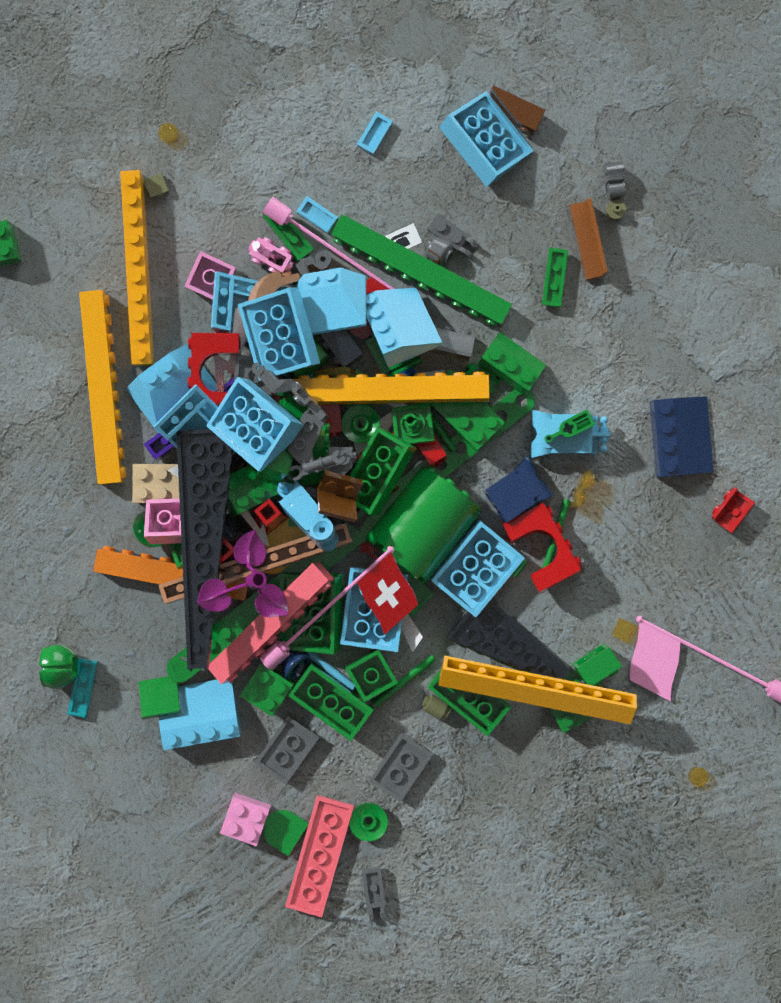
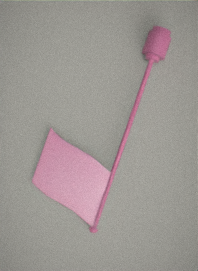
M642 616L636 618V621L639 623L637 644L630 664V681L671 701V687L679 663L680 644L682 643L765 686L767 696L781 703V681L775 679L773 682L766 683L642 619Z

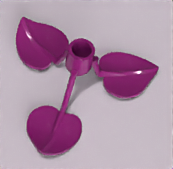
M256 530L243 535L234 547V557L237 563L246 564L247 568L252 571L246 577V583L226 589V585L222 580L210 579L201 587L197 600L198 605L203 609L219 612L225 610L231 604L229 592L248 586L250 589L258 588L260 595L255 599V606L260 615L270 618L288 615L287 601L281 589L274 584H266L264 573L258 572L257 569L251 567V565H260L266 557L265 546Z

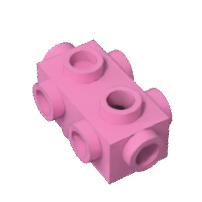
M258 237L249 246V255L252 257L251 261L259 266H262V264L269 267L268 271L271 273L280 270L281 274L291 271L294 262H292L293 257L288 249L275 247L274 242L266 237L264 239ZM282 259L284 261L283 265H277V260Z

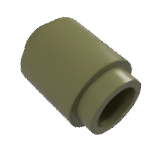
M433 694L426 696L421 705L424 712L437 719L445 720L451 711V706Z

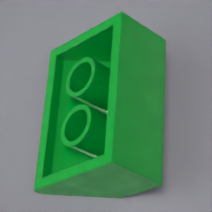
M501 332L498 333L478 362L524 396L529 392L546 366L545 363Z

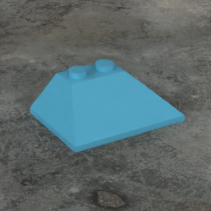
M336 268L303 274L293 286L299 287L312 335L366 326L365 275L344 268Z
M218 271L215 272L211 329L216 333L233 332L235 309L238 308L237 304L248 301L251 290L258 282L257 280ZM279 287L275 292L287 289V287Z
M188 344L168 353L138 375L126 388L152 426L191 390L188 389L187 384L188 377H191V369H188V357H191V350L188 349ZM203 366L202 380L204 385L209 390L216 391V382Z
M195 385L153 427L177 448L176 432L209 429L206 425L218 406Z

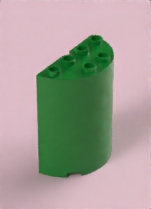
M422 466L365 537L367 541L382 553L388 550L387 547H393L394 552L392 554L396 563L423 586L426 585L477 520L482 509L475 502L470 501L472 497L467 492L456 489V483L449 478L445 479L437 475L438 472L431 466L427 468Z

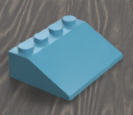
M487 91L449 114L439 126L486 187L497 181L534 151Z
M299 287L287 288L237 304L254 363H259V367L264 365L267 370L272 371L275 376L320 364Z
M417 288L378 290L366 295V318L388 368L443 345Z
M237 377L206 426L257 471L261 472L293 442L304 424L251 380Z
M477 520L430 580L474 617H477L525 558L484 523Z
M350 567L348 586L367 568ZM403 574L405 579L408 580V575ZM358 583L355 584L347 592L340 644L398 652L402 620L384 635L380 622L366 603Z
M216 679L178 686L181 713L159 717L163 750L240 737L242 734L233 682L231 684L229 682L221 684Z

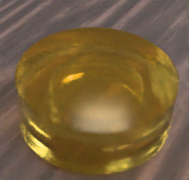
M164 123L160 126L158 134L164 143L171 144L177 140L178 130L173 124Z
M696 766L689 771L688 779L693 785L701 787L708 782L709 776L704 768Z

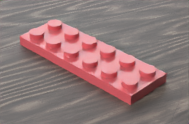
M317 795L285 907L318 917L323 916L354 805Z

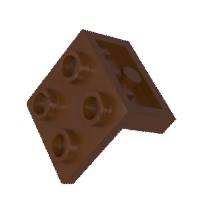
M325 470L317 486L318 513L344 521L356 522V498L362 488L363 481Z

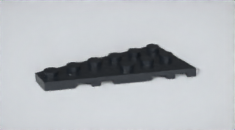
M491 600L477 617L467 612L446 636L448 639L534 674L563 679L571 670Z

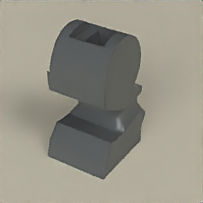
M623 161L605 163L603 165V172L608 177L605 184L608 200L625 197Z
M320 251L315 255L314 259L311 256L300 259L295 266L301 277L303 274L309 273L308 268L310 267L317 271L328 270L331 265V256L326 251Z

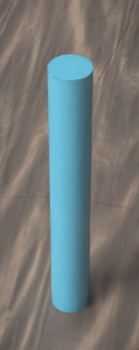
M315 652L307 654L312 661L351 691L354 689L355 685L351 680Z

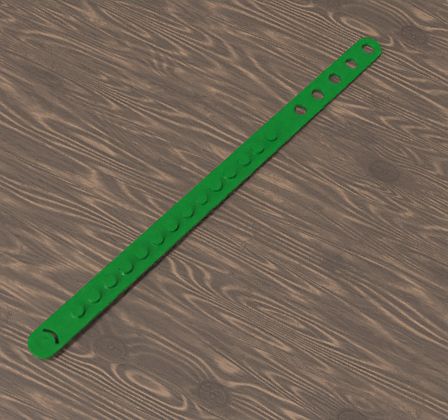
M514 389L490 408L494 413L504 411L507 419L505 420V427L488 443L533 408L535 399L530 390L525 395L527 403L523 407L518 406L515 402L516 397L523 394ZM458 434L451 438L455 445L459 442L464 443L467 448L464 454H458L456 451L451 453L445 444L441 446L448 458L446 460V467L443 470L434 469L438 472L437 475L442 478L448 476L477 453ZM423 460L399 479L396 484L399 490L390 495L379 516H368L361 530L356 529L347 522L343 523L347 525L352 544L292 563L281 573H303L315 562H320L326 570L331 568L366 540L365 537L422 466L426 468L429 466L427 461ZM362 509L357 512V521L359 522L366 515V512ZM280 574L267 584H274L280 588ZM258 591L214 625L210 662L223 652L260 615L255 606V599L260 595ZM186 647L167 663V674L175 682H185L201 670L192 669L190 671V669H187V661L180 658L181 656L187 658Z

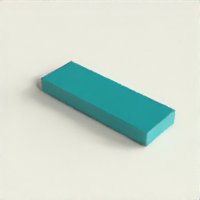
M78 658V677L73 682L67 715L87 718L98 661Z

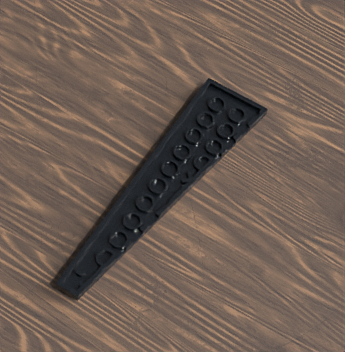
M210 429L176 432L187 669L209 668L215 612L203 609L198 605L197 600L201 587L206 581L219 579L233 459V449Z

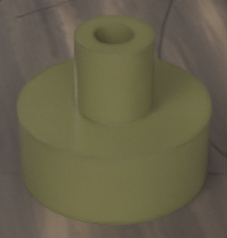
M613 200L606 207V215L611 220L621 219L626 212L625 204L620 200Z

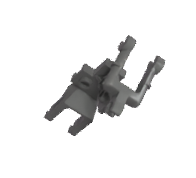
M254 363L252 372L275 395L283 396L294 393L295 396L293 398L301 406L308 407L300 420L304 424L287 448L289 453L301 465L290 467V471L299 470V475L294 477L293 480H300L306 475L325 469L328 470L330 467L339 464L347 465L350 463L351 458H346L344 456L345 452L340 450L334 451L332 455L327 457H320L314 460L312 450L327 418L330 416L299 382L292 379L279 380L264 365L259 367V363Z

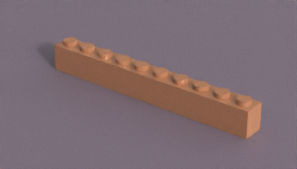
M346 523L335 526L334 528L339 538L335 549L352 544ZM308 536L266 549L265 560L260 565H251V567L257 569L258 572L265 573L328 551L321 550ZM232 560L220 565L219 579L225 585L246 579L252 571L247 568L246 564H239L236 560ZM183 577L159 585L164 604L168 605L184 599Z

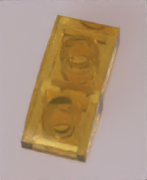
M585 470L578 480L573 493L571 507L581 508V504H584L585 493H582V490L590 489L594 485L595 475L592 474V470Z

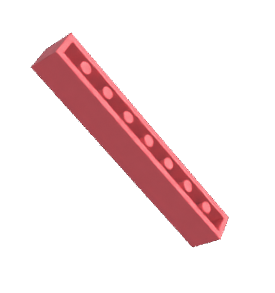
M320 562L312 563L283 592L288 605V615L271 618L259 615L209 664L208 669L221 684L228 682L231 684L239 677L237 674L241 670H246L252 664L250 661L254 657L258 658L265 652L264 648L267 645L273 644L278 639L277 635L281 631L285 632L290 628V622L294 618H300L305 613L304 609L308 605H313L318 600L317 596L321 592L325 593L331 588L332 585L330 583L334 578Z

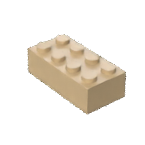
M133 464L132 503H146V500L179 499V478L168 471L178 464Z

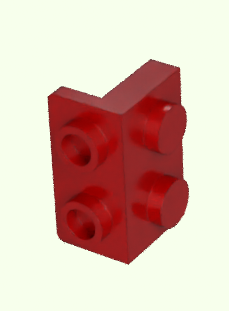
M736 487L725 494L722 504L720 506L717 505L712 512L713 521L731 534H734L756 505L753 500L740 493Z

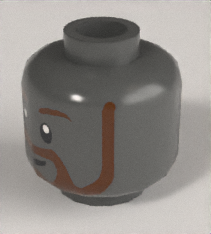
M440 237L429 240L425 245L426 258L440 266L447 265L454 256L452 244Z

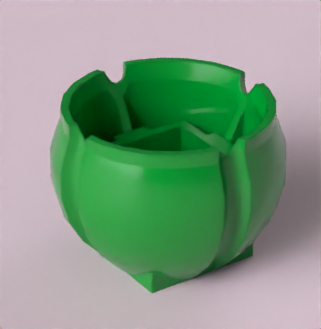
M51 645L42 648L39 666L43 669L39 671L43 687L51 689L63 688L78 677L77 654L62 645Z

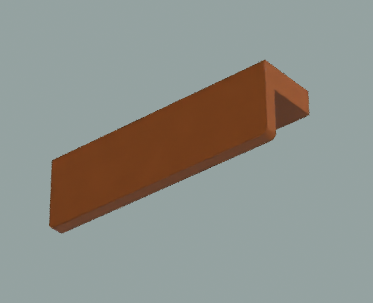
M587 198L585 202L571 204L569 208L585 279L590 280L604 277L608 271L592 199Z

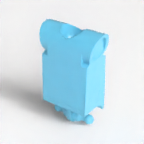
M532 410V427L535 430L536 436L531 443V458L547 454H597L598 437L601 443L600 451L605 453L607 451L608 437H610L607 417L603 416L600 418L601 426L599 427V432L598 416L590 414L595 423L593 427L571 438H564L560 435L550 443H546L544 440L546 435L558 432L561 423L576 414H548ZM585 419V420H583V421L577 423L576 425H578V424H580V423H582V422H584V421H586V420H588V419ZM565 424L563 432L571 434L572 425L568 426Z
M295 480V484L280 482L277 490L283 498L279 503L284 512L321 550L331 551L335 549L339 542L338 534L331 521L325 515L318 513V505L306 490Z

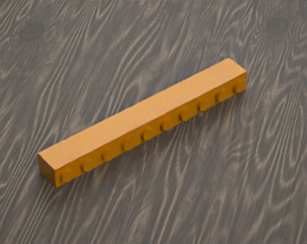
M140 170L120 171L131 362L135 367L152 366L155 363L144 177Z
M103 290L79 292L97 483L100 485L123 483L127 474L126 468L122 465L125 453L124 448H121L120 440H123L122 429H119L118 421H121L120 409H117L116 403L119 402L118 390H115L117 373L113 371L115 353L111 351L114 339L113 334L109 330V325H112L111 314H108L107 306H110L109 295H106V292Z
M456 372L453 373L454 376H446V373H434V376L416 373L414 376L408 377L407 374H395V377H387V374H376V377L359 374L356 375V378H348V375H337V378L319 375L317 378L310 379V376H298V379H293L299 382L319 405L489 402V375H485L484 372H474L473 375Z
M444 656L440 671L439 686L630 725L637 709L636 694Z

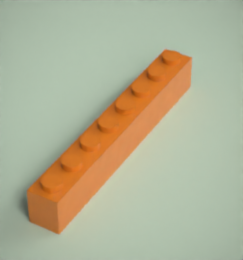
M105 545L103 548L97 549L93 572L155 584H163L183 577V568L178 570L176 563L171 562L172 558L160 556V559L152 558V554L141 553V556L134 555V551L122 549V552L115 551V547ZM246 579L228 584L226 589L246 583ZM243 587L228 594L231 598L245 601L249 587Z

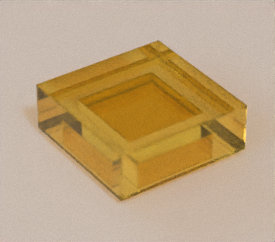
M619 617L611 635L630 643L637 625Z

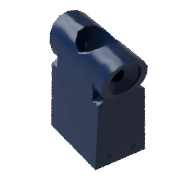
M528 456L512 472L483 490L504 523L510 521L536 502L554 496L548 485L537 477L536 468Z

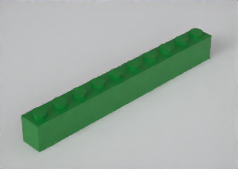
M341 214L331 233V237L334 239L333 242L337 245L350 247V251L354 254L367 256V260L371 263L384 265V269L388 272L401 274V278L405 281L418 283V287L422 290L435 292V296L439 299L452 301L453 306L469 310V314L476 318L481 316L486 319L487 324L496 327V325L501 326L512 306V303Z

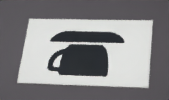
M414 223L385 236L407 249L422 243Z

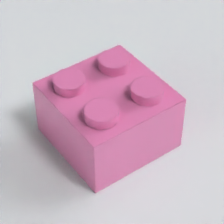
M200 251L185 287L213 300L215 272L234 275L237 268Z
M179 499L146 500L144 537L150 544L182 543Z
M235 792L220 834L257 846L271 805Z

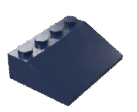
M707 396L649 401L656 477L714 472Z

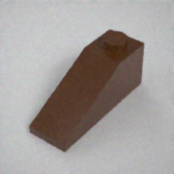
M493 85L490 95L513 124L519 128L521 133L534 135L545 109Z

